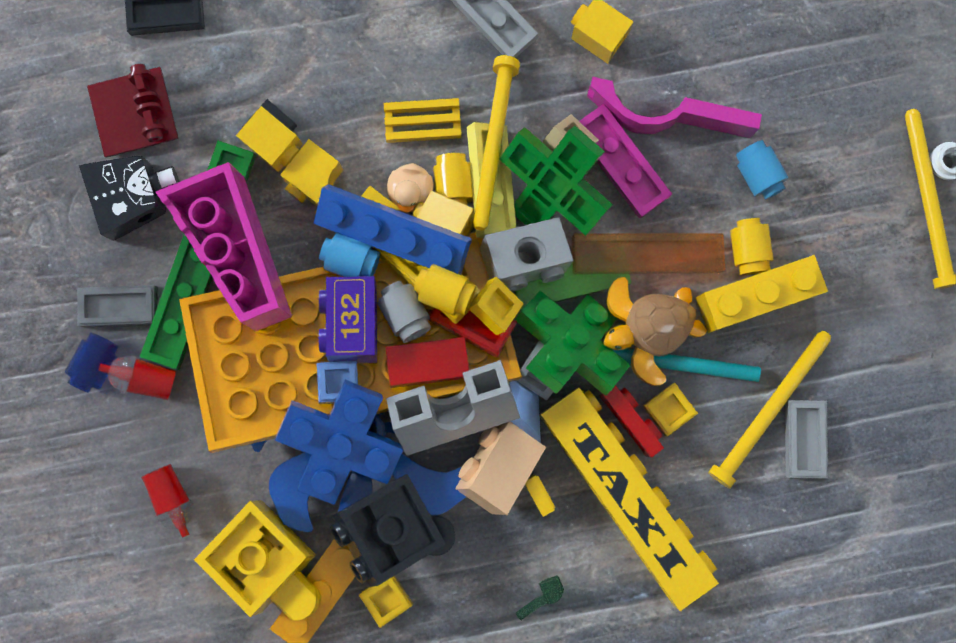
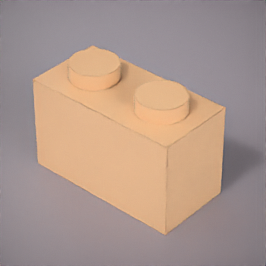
M512 422L483 431L478 441L481 446L474 458H469L459 472L461 480L455 488L491 514L508 515L546 449L544 445Z

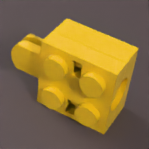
M262 500L249 501L194 559L249 617L262 613L274 602L289 619L298 621L314 614L320 606L321 595L319 590L301 573L316 554L288 526L284 525L282 520Z

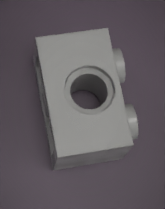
M559 217L485 235L480 246V252L489 280L497 277L512 292L528 286L527 282L542 279L543 283H549L559 280L565 276L564 273L574 261ZM518 253H530L535 258L536 263H524L519 258Z

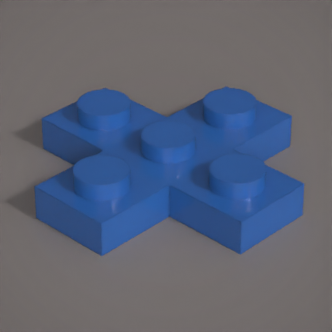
M345 379L329 415L291 400L276 434L275 441L311 455L298 483L297 491L335 505L350 470L388 484L403 452V448L399 442L368 431L383 400L382 394Z

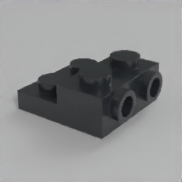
M408 474L399 477L332 515L335 524L331 525L330 529L334 539L339 546H348L354 557V560L350 562L354 576L360 583L367 581L369 587L382 584L446 545Z

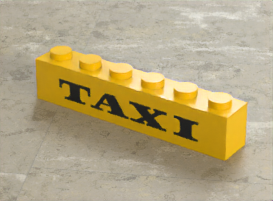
M580 387L576 388L539 414V416L673 606L682 611L719 584L712 574L717 568L703 550L697 553L690 544L689 540L694 538L686 524L680 518L674 521L666 508L671 504L658 486L651 489L643 476L648 472L635 454L629 457L620 444L625 439L612 422L607 425L597 413L602 407L590 390L583 393Z

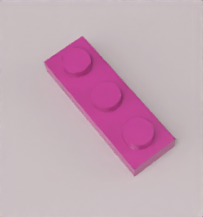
M604 103L579 121L599 139L596 144L605 152L597 163L639 219L672 195Z

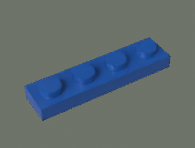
M329 184L322 187L313 223L424 267L430 268L432 264H435L460 275L472 238Z

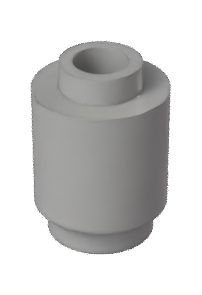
M397 281L381 291L382 297L378 300L377 304L396 337L400 336L403 343L411 342L423 336L431 329L428 322L430 316L423 303L418 301V294L414 291L412 284L403 285L401 281Z

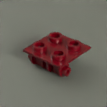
M135 64L130 67L131 73L126 76L87 86L105 158L179 139L161 67L146 70L144 64Z

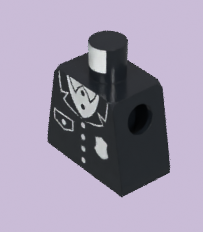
M132 156L79 165L100 234L112 241L164 215L166 207L156 194V191L180 182L173 166L154 172L151 163L143 156Z

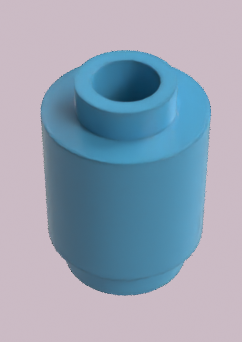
M763 140L749 145L736 154L740 162L737 167L754 197L763 195L766 200L786 189L783 182L789 179L772 147H767Z
M336 233L332 239H325L320 251L319 260L324 261V270L343 277L374 276L381 253L373 250V246Z

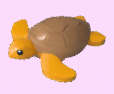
M626 277L617 278L610 286L607 296L608 309L615 317L625 321L626 325L622 324L608 331L604 339V345L613 350H624L633 344L635 350L631 358V368L638 378L651 386L662 385L666 382V376L655 364L654 356H664L674 352L683 344L688 335L693 338H699L706 334L707 329L700 320H695L696 310L690 305L692 293L688 287L679 289L674 297L665 294H650L632 303L629 298L628 280Z

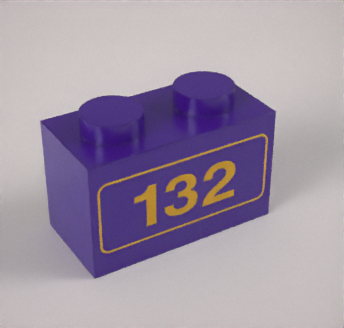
M375 276L326 277V290H319L320 314H326V329H319L320 353H326L329 362L357 361V364L377 363V285Z

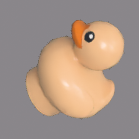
M414 163L405 164L392 171L387 183V193L390 201L405 213L414 212L419 202L425 203L428 195L434 189L432 176L424 168Z

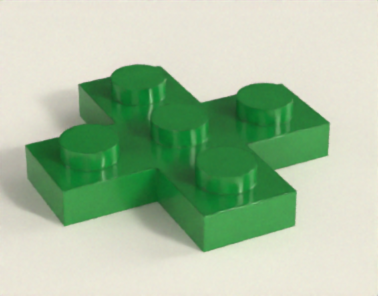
M576 126L568 130L553 151L524 127L516 134L499 158L503 164L527 184L526 188L514 202L515 216L525 225L552 219L559 212L586 236L613 205L584 179L605 151Z
M540 290L515 318V321L544 344L543 348L527 365L526 369L556 394L576 371L606 396L630 367L629 363L601 341V338L617 318L589 294L571 314H568Z

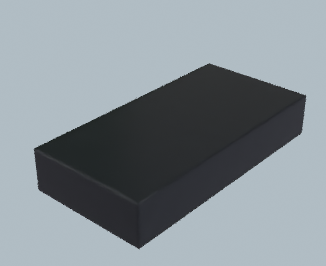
M125 0L127 32L131 36L205 29L203 0Z

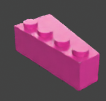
M227 162L156 191L162 203L167 206L174 217L173 220L179 229L186 235L195 249L194 252L201 263L206 266L214 278L213 281L241 323L258 331L292 317L245 178L235 167Z

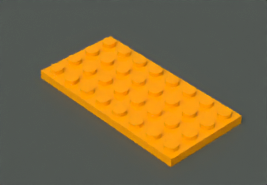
M473 232L468 236L472 240L461 274L469 278L471 283L482 290L489 280L480 252V246L484 238H476V232ZM381 258L379 259L374 274L377 285V302L382 297L381 291L388 285L397 281H401L403 285L409 284ZM323 267L279 276L292 317L258 331L249 328L239 321L220 290L179 299L209 452L215 453L276 438L291 400L328 415L330 414L334 404H319L317 363L329 362L326 353H320L319 329H326V314H320L319 290H326V277L343 276L326 271ZM423 303L430 316L434 308ZM377 304V363L357 364L358 385L378 392L383 396L376 414L389 411L386 398L421 386H425L427 393L431 397L441 399L459 394L466 385L465 380L460 379L391 388L386 355L387 346L459 337L428 320L431 329L426 334L411 342L403 343L400 336L396 337ZM511 335L498 358L466 342L469 370L501 360L509 382L521 379L522 376Z

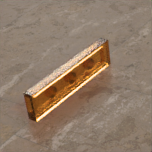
M575 233L572 235L573 274L722 273L726 271L723 233H588L586 236L583 233Z

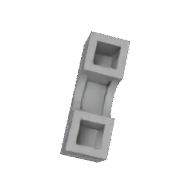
M501 360L463 372L466 385L459 394L450 398L437 399L431 397L427 393L425 386L386 398L393 431L407 456L520 418Z

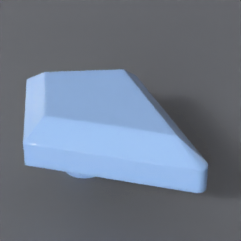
M510 381L509 384L520 415L519 419L510 422L541 443L539 396L519 382Z

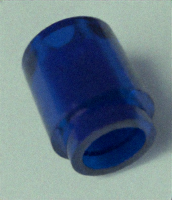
M90 332L86 340H81L64 371L65 374L70 376L68 383L87 393H90L92 387L101 389L109 373L98 371L100 363L113 366L118 358L115 353L119 346L100 335Z

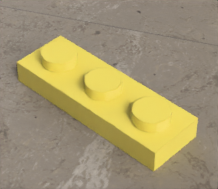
M473 122L467 126L474 213L489 128L488 123ZM504 125L499 158L509 146L506 125ZM500 160L498 162L489 224L484 231L476 230V238H484L488 234L516 228L511 170Z

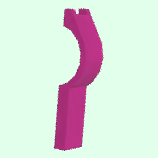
M592 77L587 97L598 107L604 103L622 128L636 134H655L669 129L678 122L751 138L759 130L762 114L687 97L683 99L678 108L666 115L652 118L636 115L623 106L615 94L613 81Z

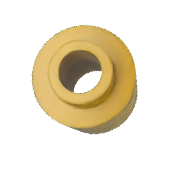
M446 153L437 156L436 165L433 167L435 192L468 206L467 203L473 201L470 162L466 161V154Z
M760 218L737 221V228L731 229L730 235L734 264L736 267H739L740 275L759 274L771 270L770 262L774 261L769 224H761Z
M432 264L429 270L422 269L414 285V291L419 293V302L453 316L456 313L464 316L467 314L477 289L476 285L469 283V278L435 264Z

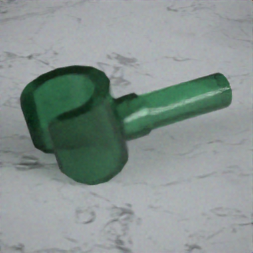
M552 576L538 583L543 595L536 597L516 612L520 620H523L538 608L546 604L555 603L561 599L564 588L559 576Z

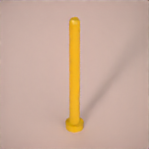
M507 55L497 56L493 64V71L497 74L473 219L474 228L479 231H484L489 224L512 77L519 74L520 68L519 60Z
M910 109L906 111L905 121L938 278L932 279L934 289L956 286V274L953 271L921 114L917 109Z
M821 331L816 334L720 467L713 465L709 470L708 474L720 484L729 489L734 485L736 480L732 476L831 342V335L829 333Z

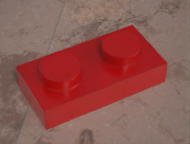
M615 385L606 396L603 393L599 395L646 457L652 458L664 449L658 441L663 437L661 432L649 418L645 421L641 419L634 410L639 405L625 387L619 390Z

